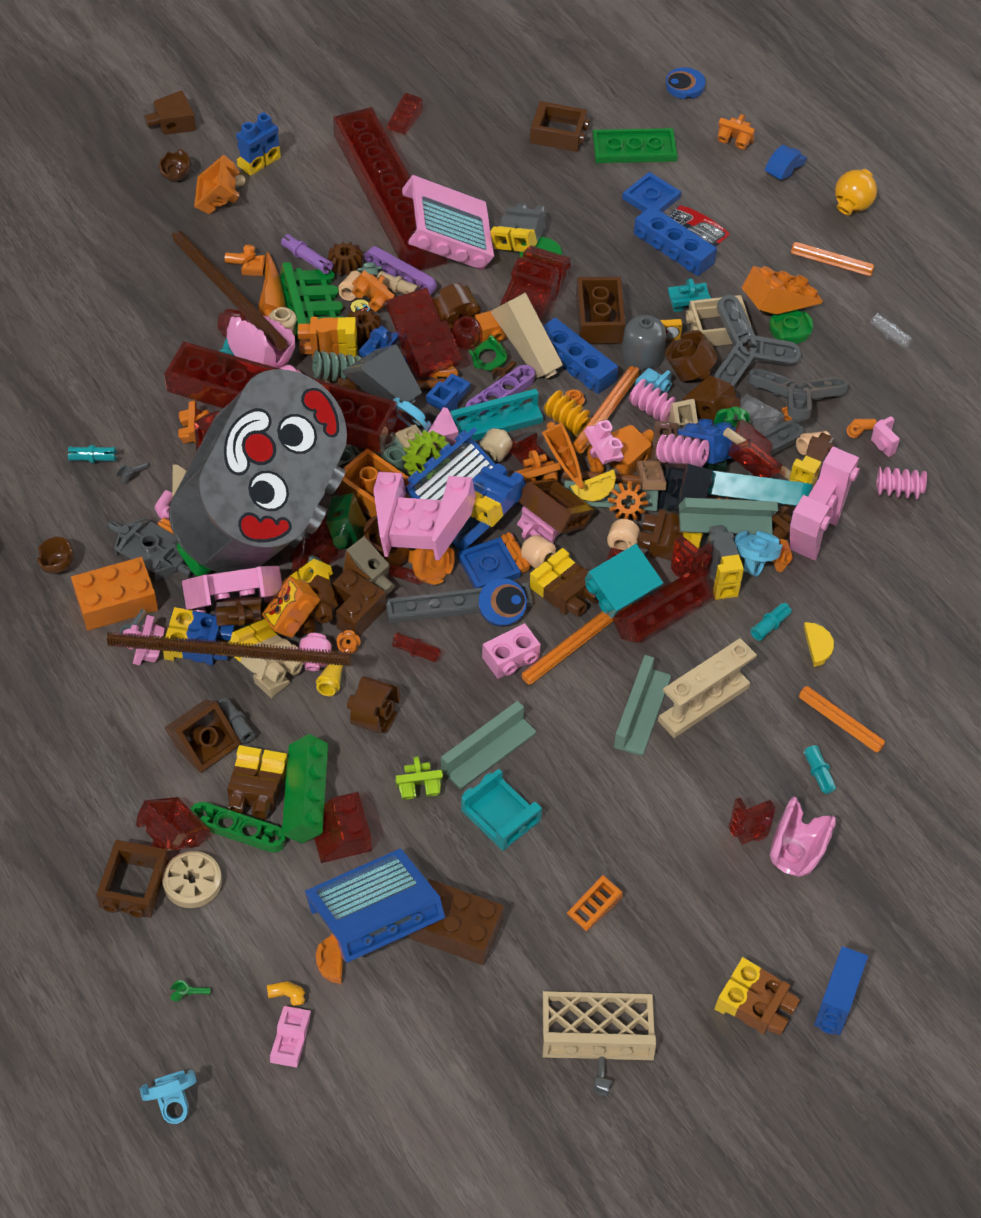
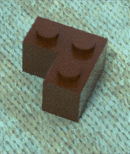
M349 568L332 583L334 599L341 605L336 611L337 629L342 632L352 630L355 632V635L360 637L386 610V592Z

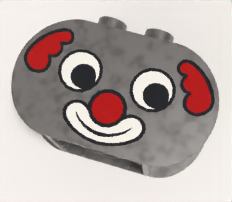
M284 369L268 370L253 377L229 405L216 415L176 490L169 508V520L173 534L180 546L191 558L202 566L220 573L256 568L266 563L287 545L295 548L301 542L306 532L313 534L317 530L326 514V509L318 504L325 492L329 495L335 492L345 475V470L337 466L346 446V423L338 403L329 391L320 383L304 374Z

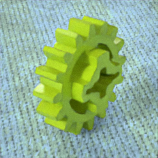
M423 430L422 436L415 433L414 441L411 439L407 440L410 446L403 448L407 455L402 456V459L407 462L404 464V468L409 471L410 475L417 470L421 473L425 470L423 465L432 457L438 459L441 456L439 451L448 444L444 436L433 430L430 433ZM448 459L443 461L425 479L430 480L432 475L438 473L450 461Z

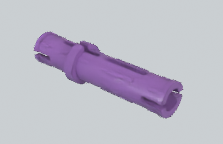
M290 234L285 235L290 241L282 238V246L290 250L295 257L304 259L324 274L329 273L324 267L332 270L333 263L310 249L304 241H298Z

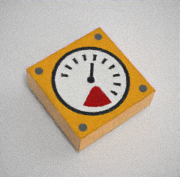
M681 319L660 320L665 326L666 341L680 340L682 330Z

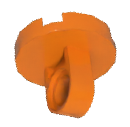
M448 547L440 560H435L433 549L416 548L415 550H409L408 562L413 564L415 576L421 582L432 585L440 584L444 581L442 579L445 575L452 572L455 562L454 550Z

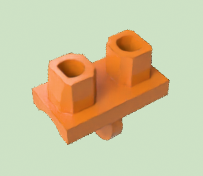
M740 114L738 119L733 117L730 120L720 118L718 122V141L726 144L730 137L736 138L735 146L745 150L749 143H754L755 129L750 127L751 123L745 122L746 116Z
M364 270L352 282L354 285L352 293L357 298H362L366 295L371 299L368 305L374 312H377L380 308L382 309L395 296L382 283L385 279V276L382 274L376 278Z
M195 400L190 401L189 409L179 412V419L183 427L188 425V427L178 430V436L184 444L194 441L196 446L200 447L204 439V432L208 431L215 416L210 414L208 410L200 411L197 408V402Z
M532 450L529 451V458L523 460L525 467L529 465L531 467L514 471V473L522 474L526 484L536 481L535 477L542 475L543 480L554 478L558 481L557 470L561 468L559 462L549 461L541 464L540 462L547 461L546 455L538 456V453Z

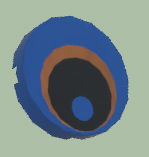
M686 67L676 68L666 76L667 91L680 99H686V97L696 98L705 90V78L698 70Z
M498 578L490 581L482 588L478 598L481 616L488 623L497 627L515 624L522 618L526 610L527 598L524 590L518 583L510 579Z

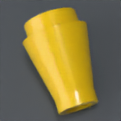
M329 664L316 680V688L320 694L333 696L339 691L343 665Z

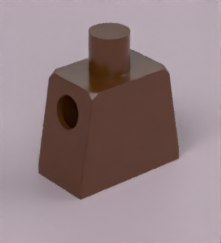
M183 90L155 100L153 102L154 113L144 115L147 127L159 125L164 135L196 131L195 116Z
M710 375L682 398L683 401L695 400L697 419L714 420L716 412L720 409L736 406L740 408V400L736 397L733 385Z

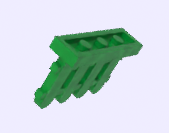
M291 262L282 263L280 279L287 308L296 314V341H300L298 339V324H310L311 317H314V315H329V317H318V319L342 318V316L336 315L342 313L343 304L340 301H332V299L338 297L339 290L334 285H327L334 280V273L331 270H328V274L322 273L319 269L302 271L301 268H296L293 271ZM305 284H320V285H319V286H306ZM319 299H324V300H325V301H310V300H319Z

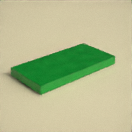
M673 128L592 130L595 163L677 162L678 155Z

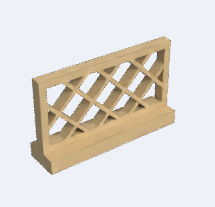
M543 991V1058L599 1059V1057H605V1059L654 1060L656 1035H654L652 994ZM549 1001H560L565 1007L556 1013L549 1007ZM579 1002H588L593 1007L584 1014L576 1005ZM607 1002H614L620 1008L611 1014L603 1006ZM634 1003H646L647 1009L639 1015L631 1006ZM570 1010L579 1017L571 1025L562 1018ZM597 1011L607 1018L599 1026L589 1018ZM624 1012L634 1019L627 1026L617 1019ZM557 1021L565 1030L562 1033L549 1032V1027ZM585 1022L593 1031L590 1033H580L576 1028ZM613 1023L621 1031L618 1034H608L603 1029ZM638 1024H641L648 1030V1035H636L631 1030Z

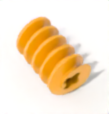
M558 390L546 402L544 412L555 422H562L567 431L573 432L574 436L578 437L591 419V417L589 418L590 411L588 409L583 411L582 405L576 406L577 402L575 400L569 401L570 397L568 395L563 396V391Z

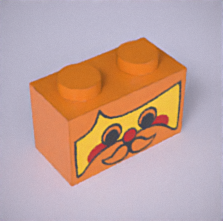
M290 576L262 615L275 632L293 638L318 604L320 598L307 582Z

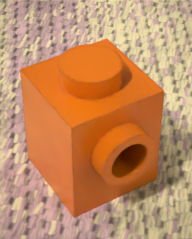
M490 311L475 315L474 330L481 343L487 340L489 335H492L498 342L507 339V335Z

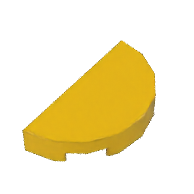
M611 470L583 481V489H580L576 484L570 487L575 495L582 500L591 502L601 500L608 496L614 488L616 480L615 471Z
M804 622L803 628L813 666L823 665L833 653L834 640L830 632L823 626Z

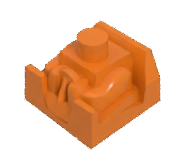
M222 155L197 178L194 207L207 214L212 213L217 206L221 207V205H225L228 201L235 203L239 198V192L235 190V177L239 175V170L234 162L225 155Z

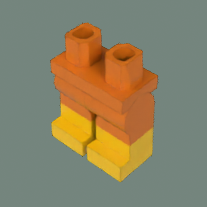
M311 317L310 324H298L300 354H312V360L316 350L319 353L326 351L328 354L333 352L336 355L339 353L345 356L349 354L353 357L358 355L356 317L320 319L318 317Z

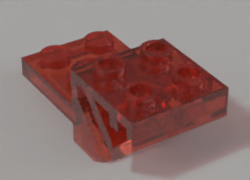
M530 245L524 250L523 257L516 260L511 272V281L500 306L526 293L541 322L550 300L556 301L572 264L571 259Z
M428 288L386 300L385 305L401 341L400 348L406 357L405 360L412 364V369L419 378L461 365L463 359L446 320L441 322Z

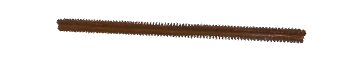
M180 230L176 233L173 232L171 235L173 236V241L258 330L264 332L269 342L280 352L283 349H288L287 340Z
M108 632L106 639L110 647L146 648V650L158 649V651L170 650V652L182 651V653L194 652V654L197 652V654L206 653V655L209 653V655L218 654V656L230 655V657L239 656L242 658L251 657L266 660H291V662L294 660V662L303 661V663L312 662L328 665L340 664V666H351L352 664L351 651L350 654L348 651L347 654L345 651L344 654L342 651L339 653V650L337 653L336 650L334 653L331 650L330 653V650L327 652L326 649L325 652L323 649L322 652L320 649L318 652L314 648L313 651L311 648L310 651L308 648L307 651L305 648L302 650V647L301 649L299 647L296 649L295 647L293 650V647L290 649V646L288 649L287 646H285V649L282 646L281 649V646L278 648L277 645L276 648L274 645L273 648L271 645L269 648L265 644L264 647L262 644L261 647L259 644L257 647L256 644L253 646V643L251 646L250 643L249 645L247 643L241 645V642L239 644L238 642L236 644L235 642L233 644L230 642L229 644V641L227 643L226 641L224 643L223 641L221 643L218 641L217 643V640L215 642L214 640L212 642L211 640L209 642L206 640L205 642V639L203 641L202 639L200 641L199 639L197 641L194 639L193 641L192 638L191 640L190 638L188 640L187 638L185 640L182 638L181 640L180 637L179 639L178 637L176 639L175 637L173 639L170 637L169 639L168 636L167 638L166 636L164 638L163 636L161 638L158 636L157 638L156 635L155 637L154 635L152 637L151 635L149 637L146 635L145 637L142 634L140 636L139 634L137 636L134 634L133 636L130 633L128 635L127 633L125 635L122 633L121 635L118 632L116 634L115 632L113 634Z

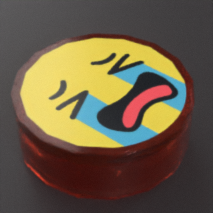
M365 299L352 301L350 312L354 313L356 309L363 311L364 308L368 312L371 311L368 305L369 301Z

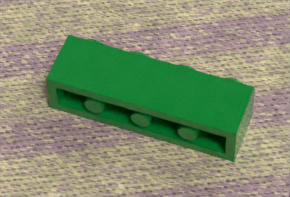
M307 734L289 744L282 835L300 844L322 834L328 743L311 734Z

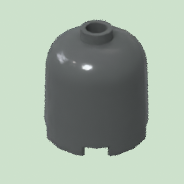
M648 314L638 315L629 320L624 329L620 351L624 364L628 367H638L639 371H643V368L653 367V369L659 367L665 356V326L658 318Z

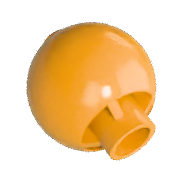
M866 169L850 170L838 179L835 186V197L838 201L836 208L841 213L850 216L853 211H863L873 204L877 195V185L870 171Z

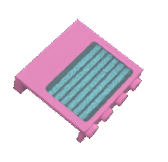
M412 175L402 189L403 195L412 198L414 202L417 230L409 239V244L484 270L494 257L486 202Z

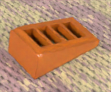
M602 875L567 912V915L587 932L624 897L623 892ZM602 889L611 895L609 899L600 893ZM597 896L604 904L600 906L592 898ZM587 903L597 910L595 914L585 906ZM580 909L590 917L587 922L577 914Z

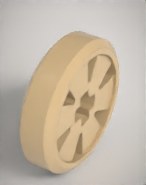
M189 851L175 856L168 862L163 871L162 883L166 896L174 904L184 908H197L208 904L217 896L221 888L222 877L220 867L214 858L203 852ZM189 876H195L196 882L189 883Z

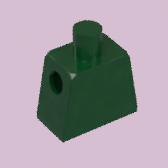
M354 492L331 498L326 523L332 535L333 544L339 550L351 547L364 537V527L367 522Z

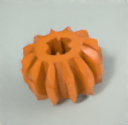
M631 481L627 482V489H624L622 483H618L621 491L618 492L616 489H612V494L617 497L608 498V502L616 503L609 507L610 511L619 509L615 515L617 519L620 518L622 513H625L624 519L629 520V514H632L633 519L637 520L636 511H639L641 514L645 513V510L639 506L648 505V501L640 500L647 493L643 491L637 494L641 486L637 484L632 490ZM627 495H630L631 499H634V503H631L629 507H624L625 503L621 504V501L626 499Z

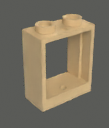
M741 295L735 296V297H737L738 300L740 301V303H741V305H742V308H743V310H744V312H745V314H746V316H747V318H748V321H749V323H750V320H749V317H748V314H747V311H746V308H745V305H744L742 296H741ZM722 297L690 301L689 310L686 311V321L688 324H691V331H701L712 346L732 344L726 328L703 330L699 320L720 317L717 311V303Z

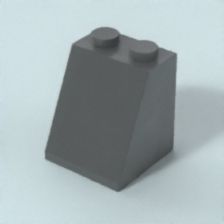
M397 344L376 349L342 370L346 377L384 407H390L389 404L394 398H400L401 403L408 401L412 404L416 401L415 397L422 393Z

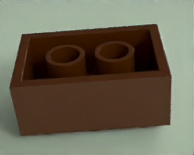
M577 277L576 304L579 336L588 343H622L626 324L621 277Z
M429 879L428 883L440 896L445 918L409 934V939L484 966L503 922L504 905Z

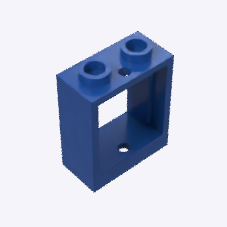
M843 946L841 947L814 1026L819 1027L828 1034H841L868 955Z

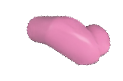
M167 490L163 492L155 505V511L160 519H169V505L172 501V492Z

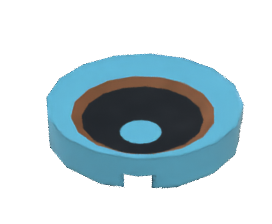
M394 398L389 404L392 412L408 426L416 425L421 433L423 430L428 431L431 427V422H425L426 417L410 402L403 401L401 403L400 398Z

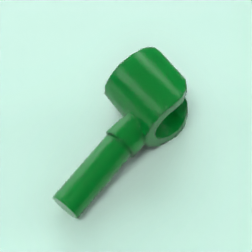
M177 980L170 987V990H177L170 996V999L175 1002L181 1001L185 995H210V988L188 986L183 980Z

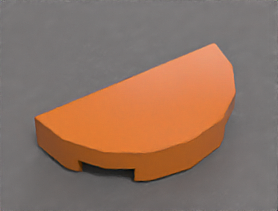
M331 933V936L324 939L317 947L315 954L317 969L330 982L342 984L343 958L338 941Z

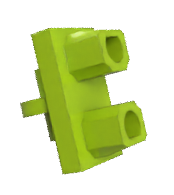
M418 756L413 757V764L404 765L405 773H414L395 776V786L399 788L402 800L416 798V785L425 786L426 797L439 796L440 782L443 779L442 770L421 772L430 770V763H420Z

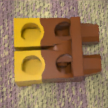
M742 957L721 992L714 1009L722 1014L727 1012L735 1016L746 1025L757 1029L763 1035L766 1030H769L781 1036L789 1020L777 1013L778 1009L781 1008L793 1015L801 999L788 991L790 984L785 981L781 982L777 977Z

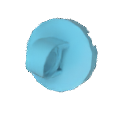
M748 531L738 533L734 539L738 554L745 558L744 572L755 577L762 572L765 562L778 559L781 555L782 544L779 545V539L770 533L757 531L756 535H748Z
M193 1069L187 1071L186 1075L183 1070L154 1079L156 1085L148 1088L147 1083L139 1087L142 1100L157 1099L164 1120L171 1124L182 1122L189 1111L184 1089L197 1082ZM172 1102L180 1103L183 1107V1114L179 1117H172L168 1113V1105Z

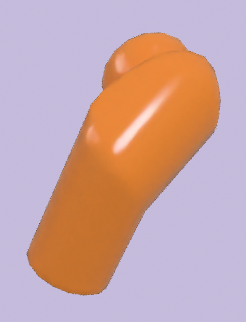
M245 245L243 247L244 252L240 254L226 252L225 263L243 265L245 262L254 259L256 255L254 252L255 247L253 245Z
M854 419L847 427V434L852 438H856L864 430H873L877 421L876 419Z

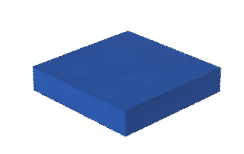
M648 172L623 192L622 199L642 212L651 206L664 212L681 198V191Z
M501 537L457 552V558L474 589L483 588L487 583L498 578L515 580L521 576V571Z

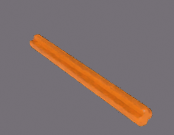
M628 367L573 442L572 446L575 452L581 454L585 451L590 441L584 430L586 427L595 426L598 422L609 418L638 378V367Z
M632 604L619 611L612 619L603 611L522 672L523 681L528 685L534 683L631 608Z

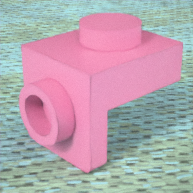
M892 416L885 420H879L874 425L871 438L877 448L888 457L896 454L900 440L892 432L895 421Z

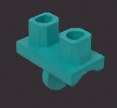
M692 278L686 279V285L668 287L667 291L674 312L683 311L685 306L690 305V301L711 299L707 284H694Z

